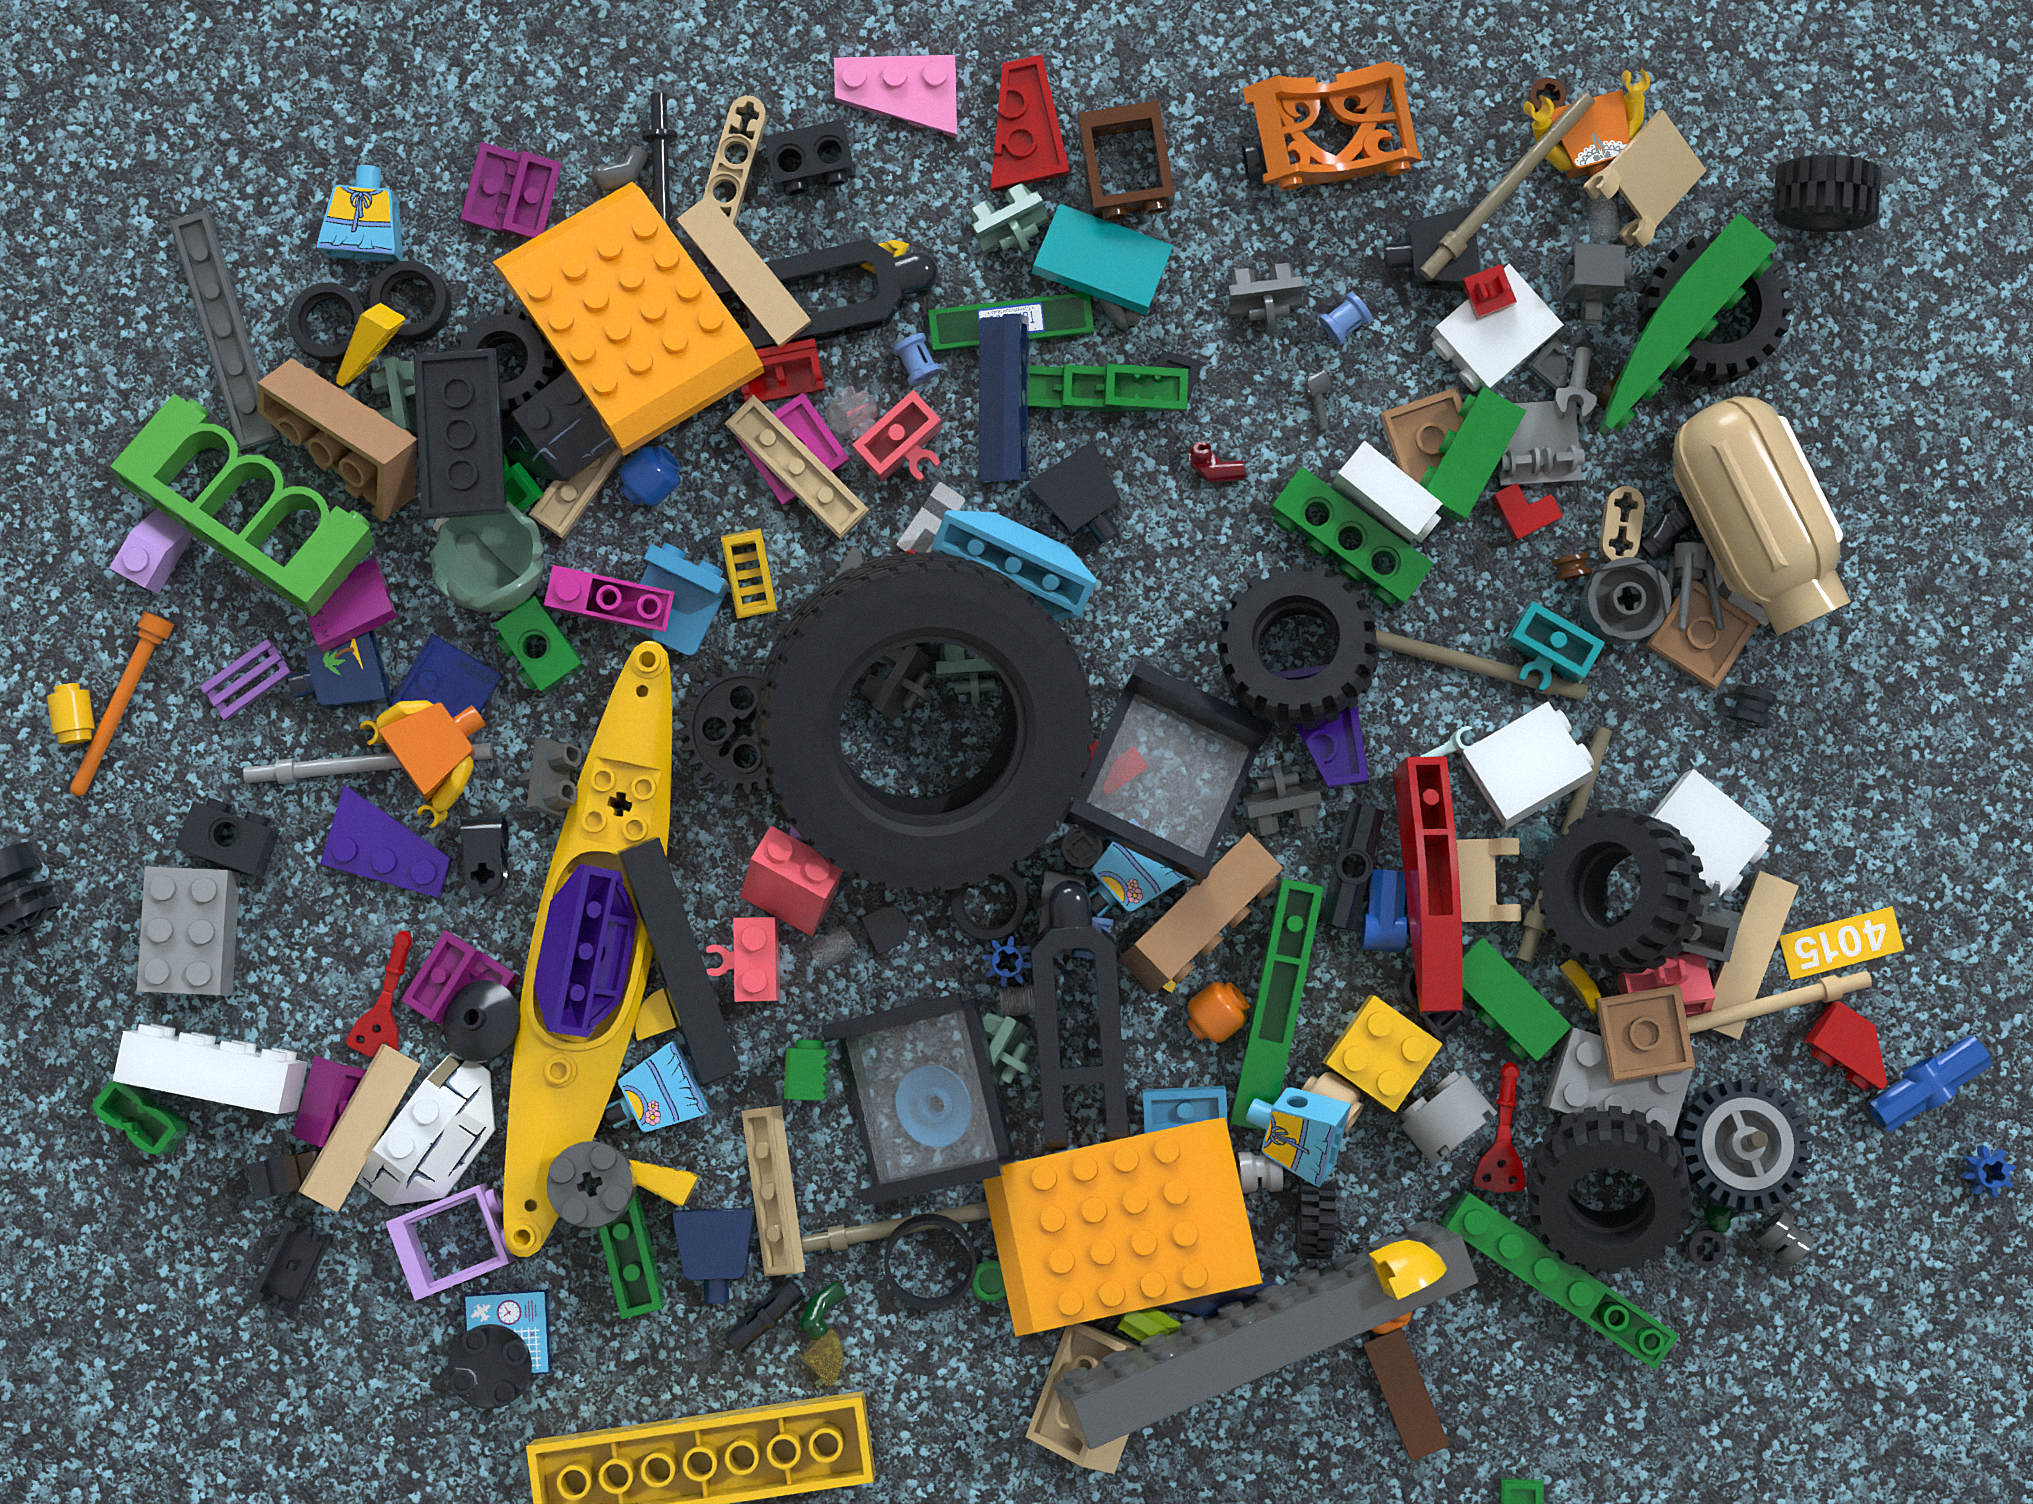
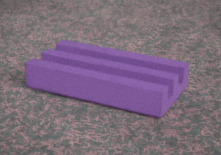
M266 639L200 687L209 696L210 702L218 709L223 720L227 721L294 672L271 640ZM266 653L270 654V657L265 659L263 662L258 664L256 667L251 669L249 672L244 674L242 677L237 679L235 682L230 684L221 692L217 693V688L222 686L224 683L229 681L231 678L236 676L238 673L243 671L245 668L250 666L252 663L257 661ZM277 664L280 668L278 671L227 707L224 703L225 700Z

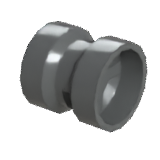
M1783 1209L1773 1214L1754 1236V1239L1763 1248H1770L1775 1253V1259L1785 1269L1792 1267L1801 1260L1810 1250L1815 1240L1807 1231L1798 1230L1793 1225V1218Z

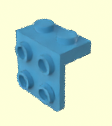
M664 542L662 548L651 544L644 557L648 567L639 584L675 592L666 632L631 626L627 627L680 653L694 656L698 652L730 585L724 578H721L724 571L703 560H701L699 566L684 560L686 552Z

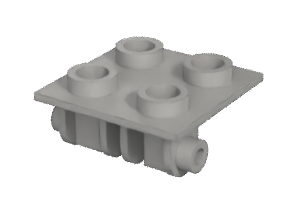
M1554 401L1514 403L1526 410V413L1498 462L1500 486L1513 485L1515 483L1522 485L1582 480L1581 465L1585 463V454L1583 449H1579L1575 401L1568 402L1563 419L1558 418L1553 405Z

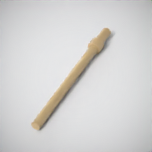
M1867 971L1840 978L1836 975H1831L1818 979L1814 985L1687 1017L1689 1034L1822 1000L1824 1003L1842 999L1845 993L1871 987L1872 980Z

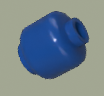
M644 446L621 467L620 477L624 483L620 487L621 491L635 505L642 502L645 505L655 507L679 486L680 476L678 472L681 470V466L675 457L664 447Z

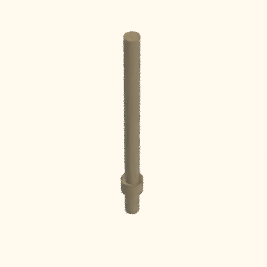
M1582 92L1454 232L1448 231L1438 242L1439 248L1419 269L1426 279L1431 281L1451 259L1456 260L1467 248L1466 242L1595 103L1590 94Z
M1376 629L1378 647L1532 687L1534 688V693L1551 697L1552 693L1584 701L1588 685L1558 678L1555 672H1551L1552 679L1550 685L1542 692L1536 690L1541 682V675L1538 672L1529 671L1526 679L1521 682L1518 680L1520 667Z
M1601 726L1596 727L1588 750L1594 761V765L1591 766L1593 769L1591 779L1574 790L1559 835L1560 833L1566 835L1569 832L1567 827L1576 819H1582L1613 732L1610 729ZM1542 890L1538 892L1533 909L1527 911L1523 926L1526 929L1516 955L1517 959L1527 963H1532L1541 934L1547 933L1543 924L1547 916L1540 913L1538 899L1543 898Z
M987 1202L923 1213L943 1215L959 1224L991 1218ZM918 1215L845 1228L844 1224L828 1227V1232L800 1237L802 1252L807 1253L828 1248L835 1252L849 1249L848 1245L890 1237L900 1224ZM936 1225L921 1226V1227H917V1228H915V1229H912L911 1231L907 1232L906 1234H908V1233H913V1232H918V1231H923V1230H929V1229L939 1228V1227H941V1226H936Z

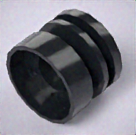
M30 842L17 843L0 849V942L17 938L36 929L45 920L56 914L63 906L58 895L46 896L53 890L51 881L29 882L43 868Z

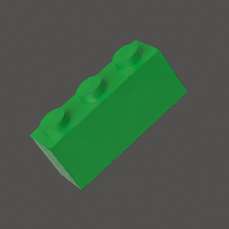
M1485 387L1478 392L1476 397L1468 394L1457 413L1459 417L1463 418L1456 432L1451 429L1448 430L1437 450L1443 454L1436 468L1429 465L1419 482V485L1443 503L1437 511L1460 524L1468 518L1524 417L1526 410Z
M1483 937L1477 938L1462 953V1002L1468 998L1479 1009L1475 1013L1479 1021L1492 1032L1498 1028L1508 1038L1504 1045L1520 1061L1527 1057L1530 1061L1538 1062L1572 1026Z
M637 1187L633 1202L623 1217L609 1226L598 1228L621 1320L663 1309L667 1304Z

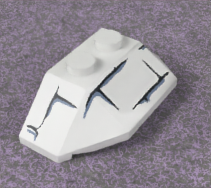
M452 1051L422 1082L370 1153L357 1182L389 1206L445 1198L496 1130L491 1072L480 1063L464 1060Z

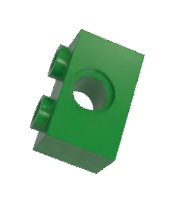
M536 596L494 624L500 632V635L495 637L497 643L508 658L514 654L523 666L518 673L531 691L538 688L542 693L548 695L587 668L546 607ZM536 638H544L547 642L545 654L537 659L530 658L528 655L530 642Z

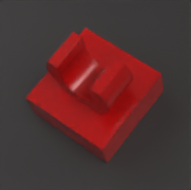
M1502 264L1466 277L1461 282L1476 320L1514 306L1517 302Z

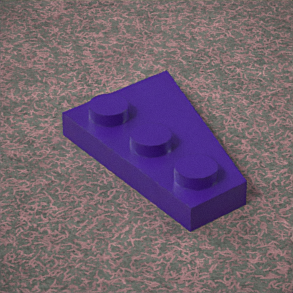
M1329 664L1274 672L1272 674L1283 679L1302 680L1317 675ZM1357 706L1350 712L1346 708L1338 713L1340 719L1328 724L1326 719L1316 721L1317 728L1304 730L1303 724H1294L1328 790L1369 783Z
M344 785L320 864L442 898L453 859L396 821L382 809L360 796L356 791Z

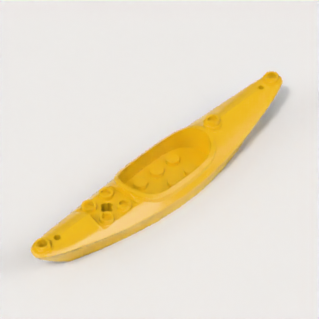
M644 641L634 647L612 691L576 786L578 789L576 803L569 806L557 842L533 931L519 1008L520 1026L515 1038L503 1192L505 1245L512 1254L518 1257H529L538 1252L559 1217L553 1209L547 1194V1176L550 1165L566 1148L580 1142L593 1140L626 1054L649 974L653 950L617 851L657 836L660 838L665 855L667 856L672 776L671 673L667 652L660 644L653 641ZM626 795V800L632 803V808L630 812L624 811L623 816H618V810L614 808V803L617 799L620 800V796ZM580 864L619 871L623 878L622 883L630 896L638 917L622 1000L604 1020L594 1027V1031L588 1038L547 1031L534 987L550 901Z

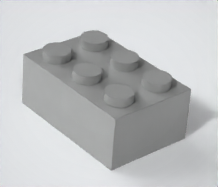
M145 866L136 992L202 995L233 994L240 872Z
M1571 1027L1562 1036L1541 1106L1565 1114L1573 1112L1576 1117L1583 1115L1584 1108L1596 1106L1597 1111H1608L1609 1105L1622 1106V1113L1630 1114L1632 1110L1645 1113L1647 1123L1650 1124L1652 1120H1657L1666 1127L1667 1136H1673L1693 1069L1610 1082L1602 1037Z

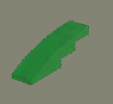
M1065 364L1063 367L1029 365L1028 409L1105 412L1186 411L1189 369L1107 364L1106 367Z

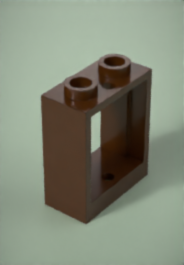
M1159 100L1078 113V130L1093 216L1103 217L1104 221H1116L1127 217L1128 212L1143 210L1144 215H1154L1165 212L1167 206L1173 205L1175 194ZM1151 129L1161 187L1102 196L1093 138Z

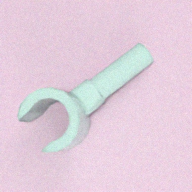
M1465 726L1458 729L1451 735L1450 741L1420 757L1445 756L1453 752L1462 754L1463 750L1470 746H1465L1461 743L1460 735L1472 729V727Z

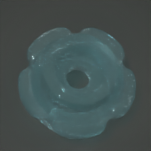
M1536 821L1533 825H1526L1521 829L1518 835L1519 841H1521L1519 850L1527 859L1533 858L1537 862H1544L1546 854L1551 855L1554 851L1555 846L1553 843L1558 835L1551 829L1548 823ZM1536 838L1542 840L1540 846L1535 845L1534 840Z

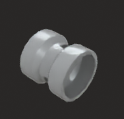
M1238 1152V1175L1243 1194L1254 1193L1258 1188H1266L1270 1192L1283 1191V1169L1280 1164L1264 1154L1255 1156L1251 1152Z

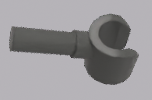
M1321 370L1308 376L1304 386L1315 406L1319 430L1329 429L1322 394L1332 390L1333 387L1326 371Z

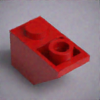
M1840 1001L1828 1002L1802 1042L1813 1049L1809 1055L1828 1068H1832L1835 1064L1846 1071L1847 1074L1844 1079L1862 1091L1866 1092L1868 1088L1883 1090L1887 1085V1079L1875 1025Z

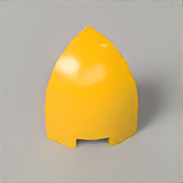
M1411 1240L1399 1241L1369 1253L1383 1292L1396 1300L1434 1283L1447 1270L1440 1255L1422 1242Z

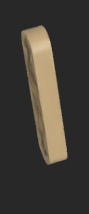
M747 95L737 98L729 109L703 195L704 198L709 194L723 212H731L728 218L735 226L767 123V115L762 102L754 96ZM748 107H753L755 116L758 117L757 120L751 119L747 126V135L754 136L752 140L740 134L743 121L738 114L739 112L746 113ZM733 130H735V131H736L737 133H739V134H731V133H732ZM741 144L748 149V156L744 162L732 164L727 161L725 154L731 145ZM723 182H730L737 189L734 199L726 203L716 200L714 197L716 186Z

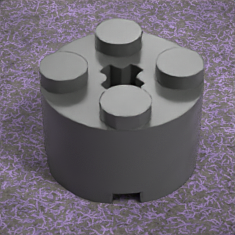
M1635 557L1615 559L1597 570L1585 582L1579 603L1581 617L1591 634L1606 643L1628 645L1638 642L1656 631L1665 620L1671 607L1669 584L1659 570H1656L1644 560ZM1622 594L1624 599L1632 600V605L1627 609L1624 605L1618 604L1617 598L1622 596Z
M595 1141L580 1142L566 1148L551 1163L547 1176V1194L553 1209L568 1223L585 1228H602L617 1222L631 1206L637 1189L636 1175L629 1160L617 1149ZM589 1174L593 1178L602 1180V1185L596 1188L597 1195L593 1197L590 1192L582 1190V1185L587 1182L586 1176Z

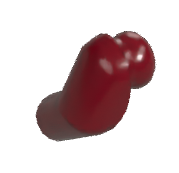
M1199 441L1192 445L1188 455L1190 465L1205 481L1219 483L1245 480L1243 460L1222 462L1211 451V445L1207 442Z

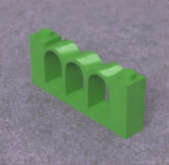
M174 393L110 466L117 481L306 614L313 617L375 544L370 531L371 524L358 512L351 510L347 513L337 505L330 512L326 501L317 491L301 486L287 488L280 469L272 460L260 455L242 456L235 438L225 428L216 424H210L207 418L209 413L200 403L191 398L186 402ZM212 447L228 451L229 459L223 469L193 503H190L167 487L188 461L200 450ZM256 478L273 482L275 489L270 499L239 535H236L212 518L233 492L245 481ZM297 510H310L319 514L321 518L317 529L285 567H282L258 550V547L289 513Z

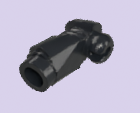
M1672 496L1663 503L1662 510L1664 511V516L1645 535V538L1640 541L1641 548L1653 561L1657 560L1660 556L1663 557L1665 554L1669 555L1674 549L1675 544L1680 540L1681 535L1690 526L1696 527V522L1685 500H1682L1679 496Z

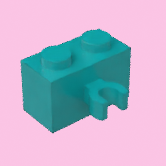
M1534 601L1524 608L1505 643L1534 659L1520 669L1518 680L1522 682L1528 676L1529 671H1537L1541 675V682L1536 689L1539 692L1545 690L1551 683L1552 674L1550 669L1573 682L1578 683L1585 679L1605 644L1604 641Z

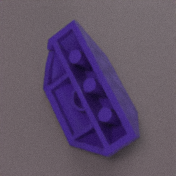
M580 864L550 901L534 981L546 1029L549 1032L588 1038L594 1031V1027L604 1020L622 1000L638 917L630 896L622 883L623 878L619 871Z

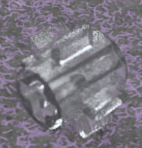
M851 385L837 391V396L828 399V403L831 406L827 410V419L831 428L839 435L849 432L851 439L855 440L876 423L874 419L877 416V405L872 396L866 393L865 390L856 394L855 389Z

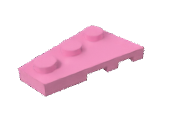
M955 55L834 58L836 102L881 116L885 114L908 121V124L921 128L923 126L941 131L944 135L957 138Z

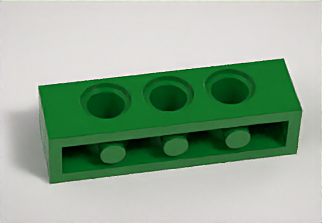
M1303 466L1300 467L1269 511L1275 515L1272 520L1278 527L1289 534H1293L1294 531L1298 532L1308 540L1305 545L1312 552L1324 559L1327 555L1341 564L1338 569L1342 574L1356 583H1359L1360 580L1366 582L1374 588L1372 595L1388 607H1392L1395 604L1401 608L1434 565L1432 561ZM1310 507L1321 508L1326 514V523L1321 526L1311 525L1306 520L1305 510ZM1343 531L1355 533L1359 539V548L1346 550L1341 547L1338 541L1339 533ZM1377 555L1389 558L1392 563V572L1387 575L1376 573L1371 565L1372 558Z

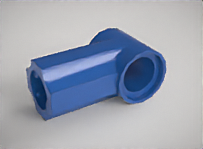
M1373 869L1369 877L1367 913H1364L1362 921V950L1404 953L1407 938V917L1404 916L1406 890L1404 872Z

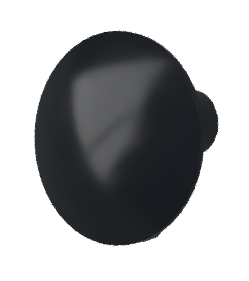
M485 1324L474 1327L465 1332L451 1349L447 1366L449 1384L453 1392L462 1400L477 1408L495 1409L507 1406L523 1393L529 1383L532 1373V1359L528 1346L516 1332L505 1326Z

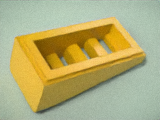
M382 303L362 313L337 374L336 383L343 387L362 375L401 328L405 317Z
M761 528L722 535L721 542L737 619L777 611ZM756 544L757 550L733 555L732 547ZM759 559L760 567L736 571V563ZM762 576L763 583L739 587L738 580ZM761 592L766 594L765 600L742 603L741 596Z
M628 1159L634 1169L637 1185L678 1206L687 1204L701 1177L693 1172Z

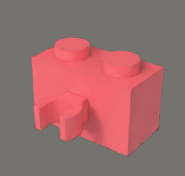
M912 390L852 444L854 452L881 482H884L906 461L909 462V470L912 477L918 482H922L925 478L917 469L920 461L929 460L936 468L940 466L938 456L930 450L921 449V447L942 429L941 419Z
M733 918L734 951H729L721 945L706 947V952H717L723 957L722 965L717 969H707V974L710 976H722L730 969H734L735 1002L780 1001L779 918Z
M1681 951L1674 958L1667 956L1665 958L1666 963L1654 970L1647 968L1643 973L1629 974L1622 972L1618 975L1617 983L1620 995L1680 985L1686 1017L1710 1012L1715 1000L1705 956L1691 954L1690 952Z

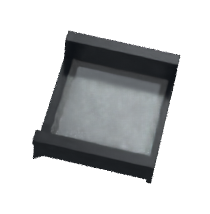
M1138 660L1084 774V780L1076 799H1073L1072 806L1066 814L1063 823L1077 824L1195 880L1194 883L1200 886L1203 880L1207 879L1214 864L1211 861L1256 754L1267 739L1273 724Z
M960 992L821 1026L824 1042L839 1039L873 1185L859 1190L863 1206L1004 1175L1002 1166L1016 1161L977 997L962 1000Z

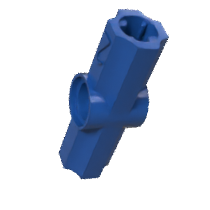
M1967 1035L1936 1057H1927L1903 1072L1901 1080L1866 1102L1869 1112L1884 1131L1890 1133L1923 1110H1932L1956 1095L1958 1087L1993 1065L1990 1054L1974 1035Z

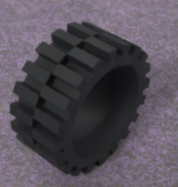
M1714 232L1708 240H1705L1704 234L1692 237L1686 245L1682 242L1673 248L1667 257L1665 256L1653 270V273L1648 277L1642 290H1645L1644 294L1638 299L1637 310L1643 311V315L1637 321L1638 332L1644 330L1651 316L1675 283L1721 232ZM1776 257L1773 259L1774 262L1757 281L1750 275L1742 284L1750 297L1753 309L1752 322L1745 337L1732 343L1717 344L1705 340L1701 341L1695 336L1685 347L1691 354L1672 373V377L1681 381L1687 375L1692 376V385L1703 386L1709 380H1713L1714 386L1725 385L1732 378L1737 381L1745 377L1777 350L1782 343L1780 337L1788 331L1791 320L1785 319V316L1793 310V298L1784 299V293L1791 285L1788 277L1777 279L1775 273L1782 265Z

